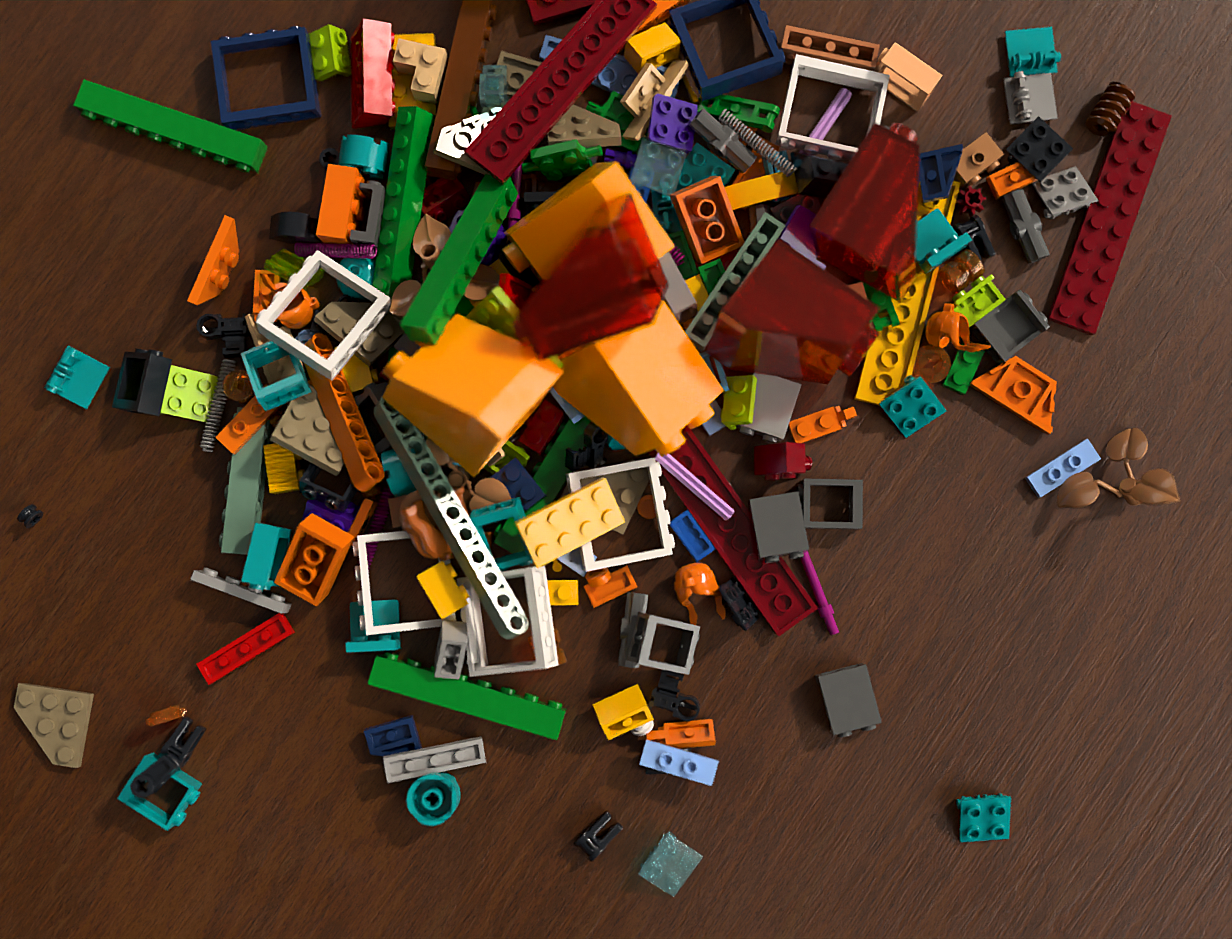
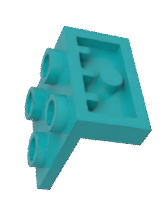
M935 209L899 234L900 240L925 274L964 249L972 241L967 232L959 237L939 209Z
M399 600L371 601L373 626L400 624ZM358 602L350 603L351 641L346 642V653L397 650L401 648L400 631L366 635V630H361L360 615H365L364 605L359 606Z

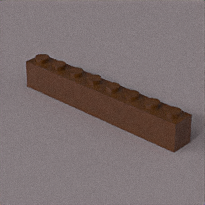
M462 0L425 162L428 176L456 181L457 173L462 172V165L433 154L438 134L442 128L449 125L453 126L473 116L471 114V107H476L478 92H476L477 84L481 85L483 71L480 69L482 63H486L487 60L486 42H490L492 37V27H490L491 20L496 19L497 6L493 4V0Z

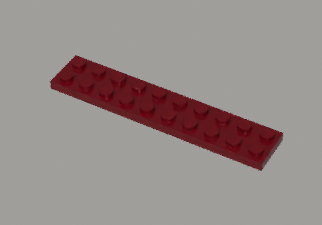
M597 0L467 147L465 155L501 184H504L528 157L531 150L535 149L655 11L657 3L653 0Z
M1131 101V106L1126 109L1125 116L1121 117L1122 121L1120 124L1116 125V131L1112 134L1093 188V193L1098 201L1091 203L1085 210L1047 320L1091 336L1096 334L1172 115Z
M686 425L680 431L685 438V442L669 454L734 510V514L728 520H724L660 464L661 473L700 525L772 630L779 637L817 610L818 607L782 557H779L780 561L765 563V560H758V548L751 513L694 433ZM656 449L647 451L651 458H655L658 454Z

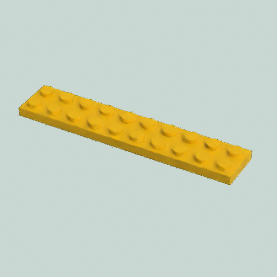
M914 171L912 174L885 278L900 325L894 327L889 325L883 327L881 331L875 332L874 329L871 332L854 397L855 400L880 406L879 403L904 387V379L912 375L939 266L925 274L900 240L899 234L935 209H939L947 221L951 223L961 182L953 181L948 198L924 203L919 173ZM887 312L878 313L880 318L888 316Z

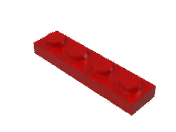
M278 613L196 665L207 684L211 685L291 636L295 631L284 613Z

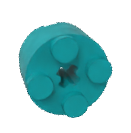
M347 135V138L342 136L338 165L354 167L360 173L370 174L372 179L384 180V175L387 172L390 144L382 140L380 145L376 144L374 138L367 136Z
M408 448L412 454L417 455L414 449ZM394 449L382 452V466L384 471H387L389 478L386 480L394 497H401L417 491Z
M444 771L428 773L420 776L412 784L407 794V807L417 821L424 825L434 826L443 823L451 817L457 809L461 797L460 787L456 778ZM432 793L439 797L436 802H434L433 798L429 797Z

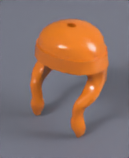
M262 275L264 285L272 291L282 292L287 286V283L273 284L268 275ZM302 288L277 319L287 328L301 329L311 322L315 309L320 307V302L316 297H311ZM263 299L261 301L264 309L270 306L267 300Z
M945 303L942 312H936L928 319L925 334L927 342L933 347L944 348L949 341H951L956 349L970 353L991 347V345L970 343L968 320L963 314L954 311V304ZM959 336L962 338L964 345L959 344Z
M704 563L685 565L678 569L675 574L674 587L678 601L682 606L687 607L689 620L693 625L697 624V613L693 604L688 600L692 592L698 595L715 596L717 613L722 620L726 617V610L722 604V594L715 580L716 577L710 567Z

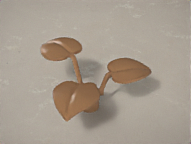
M425 214L421 219L413 238V248L424 262L421 265L423 269V283L427 278V269H432L451 235L450 229L445 224L433 219L428 214ZM479 264L475 275L466 288L464 296L472 301H482L491 291L498 287L500 275L493 268ZM408 280L399 284L392 296L390 313L398 317H405L422 285L415 280Z
M1132 428L1115 435L1106 447V453L1112 461L1119 462L1124 460L1128 478L1121 481L1119 490L1100 480L1094 481L1093 476L1089 472H1080L1064 481L1058 492L1057 505L1059 508H1081L1088 506L1099 495V487L1097 485L1115 493L1118 498L1123 496L1126 502L1132 506L1173 503L1179 501V495L1175 480L1167 470H1150L1142 476L1141 480H1135L1129 460L1141 459L1147 451L1148 441L1140 429Z
M427 438L426 444L438 465L447 463L448 467L453 469L447 477L449 484L456 487L467 486L469 493L473 495L469 503L471 510L512 499L504 484L494 478L480 480L476 484L474 491L471 481H469L470 473L461 466L453 465L452 462H457L432 440ZM418 491L407 495L402 501L400 509L410 507L413 501L421 499ZM438 492L435 496L439 498L441 494ZM424 505L425 515L435 527L437 524L426 505ZM399 509V522L403 527L402 522L404 519Z

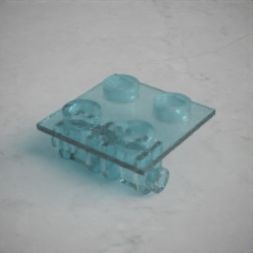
M643 135L630 179L633 182L634 188L642 189L645 186L670 197L669 194L676 192L686 153L675 148L650 142L647 136Z
M668 831L667 834L664 833L662 835L663 838L658 843L659 845L654 846L655 851L650 852V856L645 863L640 865L641 870L638 874L675 897L701 861L703 855L678 840L672 832Z

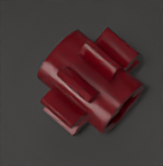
M969 185L965 192L962 190L958 192L957 197L960 199L956 201L955 206H958L960 215L968 213L969 217L975 215V211L980 213L984 209L981 203L987 198L982 196L981 188L976 190L972 189L971 185Z

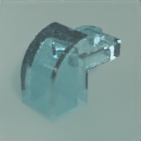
M483 65V74H480L479 83L481 107L503 108L507 103V65Z

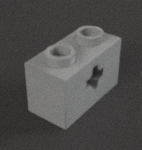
M442 620L435 653V677L460 678L467 646V622Z

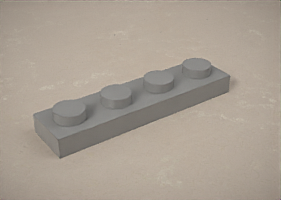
M204 567L203 570H194L191 580L276 612L288 613L291 607V603L286 602V597L272 593L269 596L262 593L263 590L240 585L241 580L234 577L226 576V579L217 576L218 572Z
M482 737L383 756L387 783L419 777L428 773H438L486 763Z

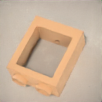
M896 42L890 49L885 48L882 51L874 69L876 72L890 75L887 91L917 112L943 76Z

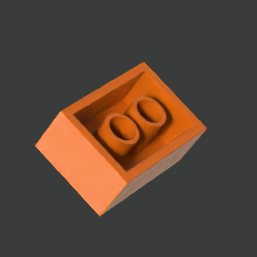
M328 164L316 235L323 243L353 244L350 240L351 230L360 231V221H363L365 216L363 201L366 197L359 189V184L366 183L357 168Z
M710 176L669 194L695 262L703 264L743 246L745 242L720 176Z
M311 513L298 525L274 583L309 603L318 606L329 595L355 537Z

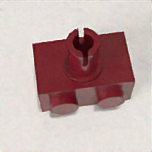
M544 399L538 411L534 414L532 413L523 423L526 429L518 441L543 457L547 446L551 441H554L558 434V428L563 421L567 420L568 415Z
M783 442L754 446V472L757 476H764V480H779V476H781V479H794L795 474L806 473L805 471H809L812 467L811 457L805 456V443Z

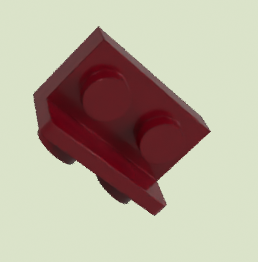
M440 178L425 188L421 210L424 215L428 214L433 219L443 223L456 214L457 211L465 208L471 198L457 178L456 181Z

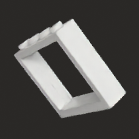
M796 54L792 64L775 144L781 145L782 148L787 150H804L809 155L822 154L832 160L844 159L851 161L855 165H868L874 155L890 75ZM798 75L876 92L864 149L786 132Z
M317 250L313 256L306 258L302 269L289 278L285 289L275 294L272 304L258 314L256 324L260 334L332 381L388 313L391 307L390 297ZM319 268L373 302V305L327 360L273 325V322Z
M655 458L566 474L570 494L581 488L579 479L647 467L662 548L594 561L591 541L579 546L583 570L591 571L673 554L672 548H675L673 535L669 534L667 524H670V515L668 510L664 509L663 500H666L664 486H660L658 477L662 474L659 462H656Z
M406 531L357 536L358 541L353 542L354 556H359L360 566H355L356 581L362 582V590L357 591L359 606L364 605L365 614L360 615L361 630H366V635L441 627L442 620L456 621L454 612L444 619L373 626L366 543L409 539L410 536ZM450 559L444 561L445 565L450 563Z
M545 566L501 572L504 579L525 576L536 660L488 666L480 599L467 577L457 579L458 586L463 584L470 596L466 599L469 604L462 607L460 611L462 621L467 622L466 652L470 677L544 669L558 665ZM484 577L485 582H490L487 577Z

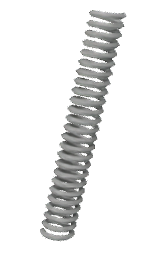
M727 109L722 111L719 116V122L722 121V124L734 130L739 138H742V141L748 143V146L751 145L754 151L757 150V153H760L775 168L777 167V170L783 172V175L789 177L797 170V167L792 170L794 165L788 169L791 162L784 168L788 162L786 160L783 163L785 157L782 158V155L778 157L779 152L773 157L777 150L773 151L774 147L769 150L771 145H768V143L764 144L765 140L760 143L762 138H759V135L755 137L756 133L751 136L753 130L750 131V128L747 129V126L743 128L744 123L738 122V118L735 119L736 116H733V113L729 115L730 111H727Z
M222 360L223 364H221L222 367L220 368L222 371L219 372L220 375H218L219 378L217 379L219 382L216 383L217 386H215L216 389L214 390L216 393L213 394L214 397H212L213 400L211 401L213 404L210 405L213 408H209L210 412L208 413L210 415L207 417L210 419H207V423H205L207 426L204 428L207 430H204V434H202L204 437L201 438L204 440L201 441L203 445H200L203 451L213 452L210 448H214L215 442L213 441L216 439L213 437L217 436L213 433H218L216 430L219 428L216 426H220V424L216 422H221L219 419L222 417L219 415H223V413L219 411H224L222 408L225 406L222 404H226V402L222 400H227L225 397L228 395L225 393L229 391L225 389H230L225 385H231L228 382L232 380L228 378L233 377L228 374L233 375L234 373L231 371L235 369L231 367H236L230 363L236 364V361Z

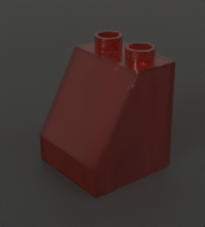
M874 123L810 224V230L817 258L901 303L916 279L920 145L916 143L918 136L915 132L902 124L892 123L890 128L887 129Z
M631 192L605 201L598 207L543 275L518 312L517 318L514 320L515 334L523 347H532L538 362L654 323L668 290L669 283Z
M778 239L720 311L706 353L732 370L828 385L839 370L850 377L867 354L866 352L880 334V332L870 326L880 308L787 243Z

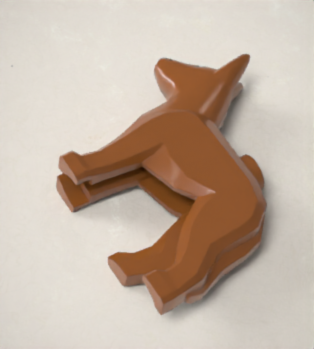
M451 486L469 517L470 513L463 500L464 487ZM422 498L413 501L412 506L400 509L404 519L402 522L403 527L420 555L429 559L439 558L440 561H446L454 557L438 526L434 527L425 515V503ZM448 512V518L454 520L453 515ZM484 532L491 548L495 539L494 533ZM458 533L459 538L466 542L464 535ZM471 555L475 559L477 564H479L478 559L474 555Z

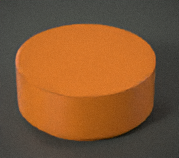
M652 495L643 496L637 505L638 513L645 519L656 517Z
M608 567L587 571L585 578L591 587H598L609 581L611 573Z

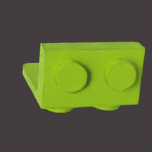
M171 365L160 414L207 422V419H210L207 417L210 415L208 413L210 412L209 408H213L210 405L213 404L211 401L213 400L212 397H214L213 394L216 393L214 390L216 389L215 386H217L218 377Z

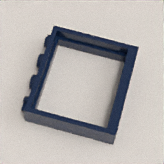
M699 0L669 10L671 29L681 40L680 50L684 60L689 63L688 70L701 101L782 74L783 62H786L783 50L777 47L776 34L773 29H769L768 16L765 10L761 11L759 6L760 0ZM746 3L770 58L708 79L685 24Z
M292 26L287 30L280 31L271 29L265 31V33H245L240 37L231 38L225 36L211 41L221 123L224 127L240 130L321 117L309 34L305 27ZM300 43L307 101L231 112L223 54Z

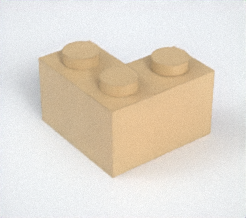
M398 38L393 58L397 72L414 76L411 91L415 100L438 105L449 61L446 49Z

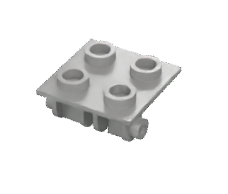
M1023 71L1014 73V77L1003 79L1010 124L1033 122L1038 116L1043 121L1058 118L1051 73L1026 76Z
M1077 167L1048 175L1041 182L1035 181L1032 183L1047 207L1043 211L1046 219H1055L1056 216L1062 213L1067 215L1069 211L1073 213L1078 209L1088 208L1091 203L1098 201Z

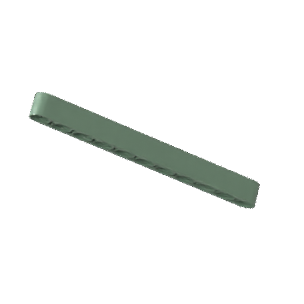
M381 398L374 408L376 420L499 634L505 639L517 637L527 629V617L418 428ZM384 405L389 406L392 411L386 410ZM396 426L401 427L404 433L399 432ZM408 448L414 449L417 455L412 454ZM421 469L426 470L429 476H425L421 472ZM433 490L439 492L441 498L436 497ZM446 512L451 513L454 520L449 519ZM458 533L464 535L466 542L459 538ZM471 555L478 559L479 564L473 562ZM484 577L490 580L491 586L485 583ZM497 599L503 602L504 608L499 607ZM509 620L515 623L516 630L510 627Z

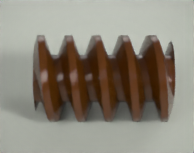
M1120 82L1109 83L1104 94L1101 95L1100 101L1097 102L1095 109L1092 110L1090 117L1086 120V127L1098 136H1106L1108 132H1115L1117 129L1116 125L1120 124L1122 121L1121 117L1125 116L1126 109L1131 106V101L1135 99V92Z

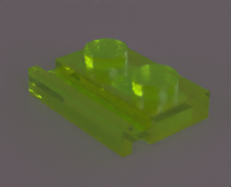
M283 248L271 256V260L267 259L265 261L264 269L289 280L294 273L297 274L302 269L305 259ZM319 268L303 289L307 290L309 285L312 286L322 279L325 271Z

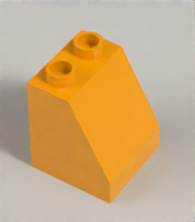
M602 162L593 164L506 230L504 234L510 241V244L503 248L502 252L519 274L529 267L540 282L531 289V292L548 313L558 307L560 311L570 315L654 263L671 250L674 245L617 162Z
M655 292L603 320V324L590 330L560 354L558 358L564 364L560 369L564 372L553 385L558 395L635 456L656 449L658 454L663 457L676 450L685 442V438L680 431L686 425L690 429H694L710 419L715 412L709 404L724 391L660 294Z
M456 314L447 323L436 345L415 341L421 349L412 358L402 350L389 362L383 374L390 379V382L382 398L475 477L531 416L564 371L541 351Z

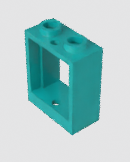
M269 341L241 353L256 398L265 411L312 392L300 360L274 342ZM289 355L296 374L263 387L257 368Z
M519 497L474 509L469 516L500 572L508 570L511 566L518 564L526 566L533 562L523 540L522 543L525 551L494 559L482 527L484 524L514 517L515 522L526 517Z
M255 523L241 580L242 582L249 583V588L270 590L271 586H279L274 581L288 550L292 533L291 529Z
M153 752L143 757L117 799L168 831L182 824L187 816L185 810L189 804L193 805L201 793L198 790L202 783L180 769L173 774V779L189 789L172 816L145 798L136 797L131 791V782L136 776L161 758Z

